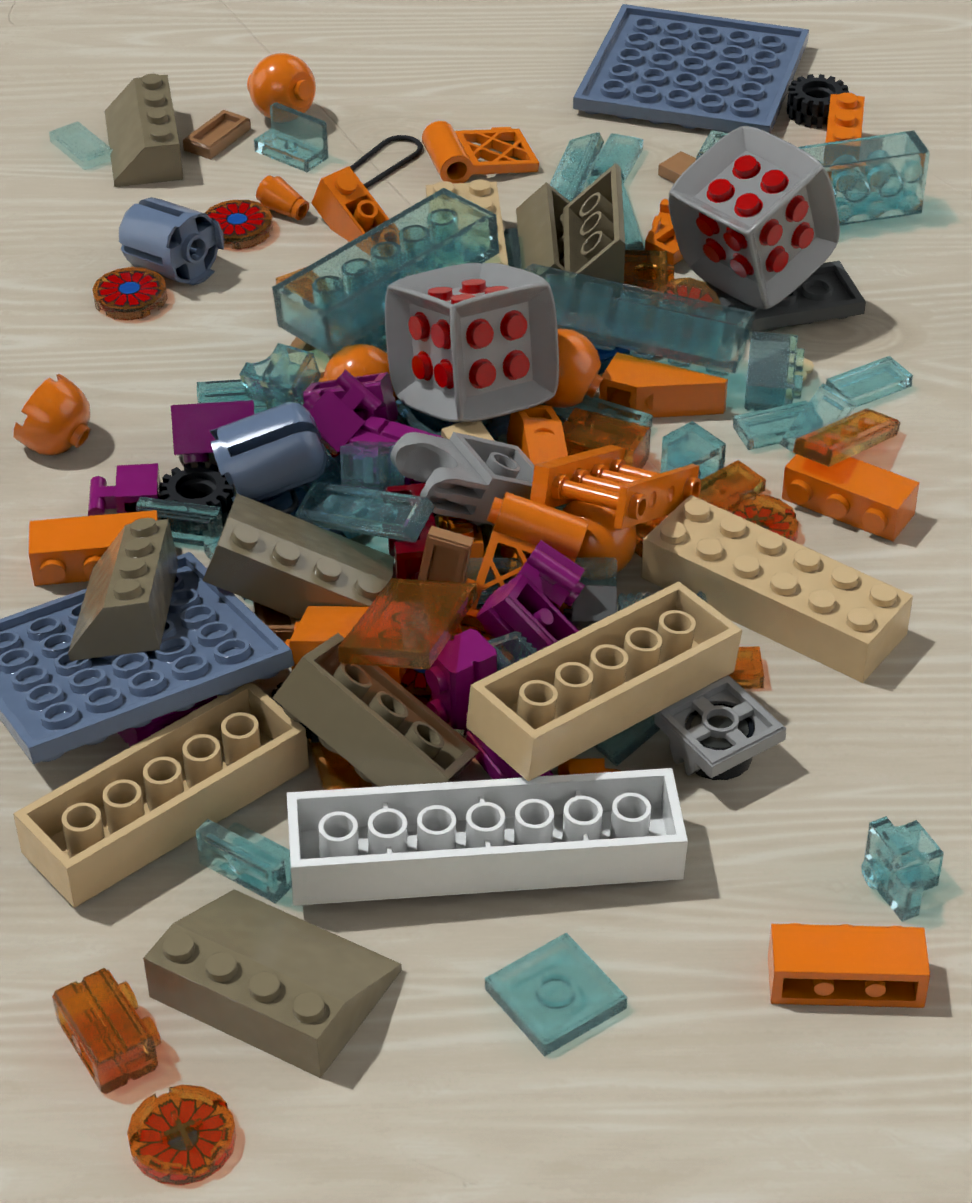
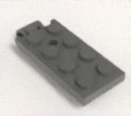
M840 261L823 263L787 298L769 309H760L747 305L706 281L685 280L680 283L681 285L687 283L689 291L693 284L698 287L700 286V288L703 287L702 296L710 291V294L716 298L710 305L719 306V315H721L712 319L719 324L717 326V333L714 334L715 338L729 335L738 336L742 333L761 330H775L779 327L798 324L806 325L836 318L844 319L849 316L865 313L866 301Z

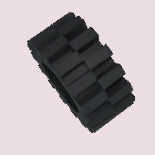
M813 74L807 75V79L803 76L798 77L797 81L793 80L791 85H789L786 112L789 114V118L791 120L795 119V123L798 125L804 122L805 127L811 128V125H816V128H822L823 125L827 126L831 94L849 93L848 86L844 85L842 80L835 82L836 77L830 76L826 79L824 78L825 75L819 74V78H814Z
M198 462V466L192 468L191 463L184 464V470L181 471L176 467L171 470L172 476L165 474L162 477L163 482L159 483L162 517L169 520L171 529L178 531L182 527L183 534L189 535L191 530L195 529L197 535H202L205 528H209L212 533L218 530L217 524L224 527L233 504L231 497H234V486L228 484L225 475L221 476L218 465L211 464L209 468H206L205 462Z

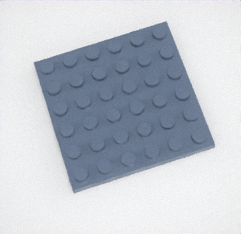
M622 4L573 97V109L582 110L588 114L616 115L621 119H643L655 124H677L689 129H711L718 133H729L741 126H749L771 134L788 93L789 85H791L808 43L809 29Z
M191 552L177 556L179 566L160 650L70 661L68 651L87 588L0 619V720L32 764L41 761L49 762L60 758L65 752L78 747L101 743L108 736L128 728L143 727L149 724L152 719L170 712L188 710L199 701L215 695L230 694L239 686L257 679L272 678L281 670L294 666L292 650L233 593L204 582L203 578L207 568Z

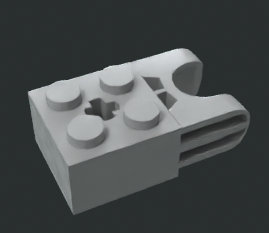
M410 432L404 434L391 451V462L403 476L426 483L420 493V498L430 511L435 514L465 519L476 526H483L484 523L494 525L486 521L494 497L503 499L505 492H509L530 500L535 465L518 446L453 432L450 439Z

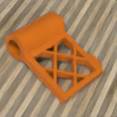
M436 121L428 125L422 134V143L443 181L465 183L471 175L538 172L539 161L520 129L492 127L491 130L454 131L451 124L445 121ZM504 141H514V144L512 145ZM492 148L494 150L502 152V154L494 152L490 149ZM479 158H482V159H485V160H487V161H485V162H479L478 159H479Z
M505 492L503 499L494 497L486 520L494 525L476 581L467 578L459 601L460 605L467 607L464 615L478 620L476 615L480 609L476 607L481 592L495 585L501 587L504 585L503 581L517 575L527 561L524 554L531 555L540 540L575 563L589 520L509 492ZM497 545L515 550L522 566L500 576L493 562ZM490 569L494 580L484 584Z

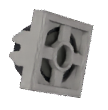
M729 675L655 714L654 723L670 738L669 747L674 762L677 765L685 762V773L688 776L696 773L701 777L711 780H729L738 777L748 770L754 756L783 742L786 737V728Z

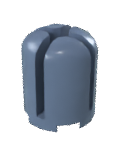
M150 197L140 200L139 204H133L125 212L119 227V242L122 244L121 251L126 260L134 267L190 285L205 282L215 272V270L210 268L216 260L218 249H224V236L218 221L211 219L205 213L158 198Z
M286 402L210 430V433L216 439L211 441V446L221 476L225 475L230 486L235 485L238 494L257 502L318 481L325 474L328 457L324 445L320 442V432L311 413L299 403Z

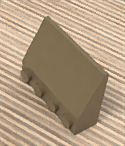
M237 493L203 581L301 620L308 606L385 607L392 585L394 557Z
M235 889L174 922L143 958L150 998L319 1078L324 1075L402 971L401 963Z

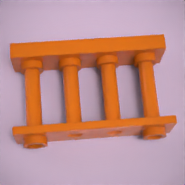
M608 445L535 464L530 500L552 508L578 500L616 510L614 528L622 530L670 514L690 495L698 498L701 491V480L698 478L700 465L690 464L663 473H657L626 465L624 461L626 448Z

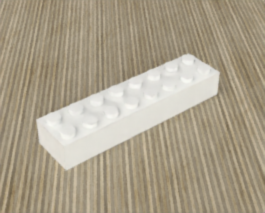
M672 768L538 776L529 782L522 777L287 792L293 906L681 880L684 878L688 839Z

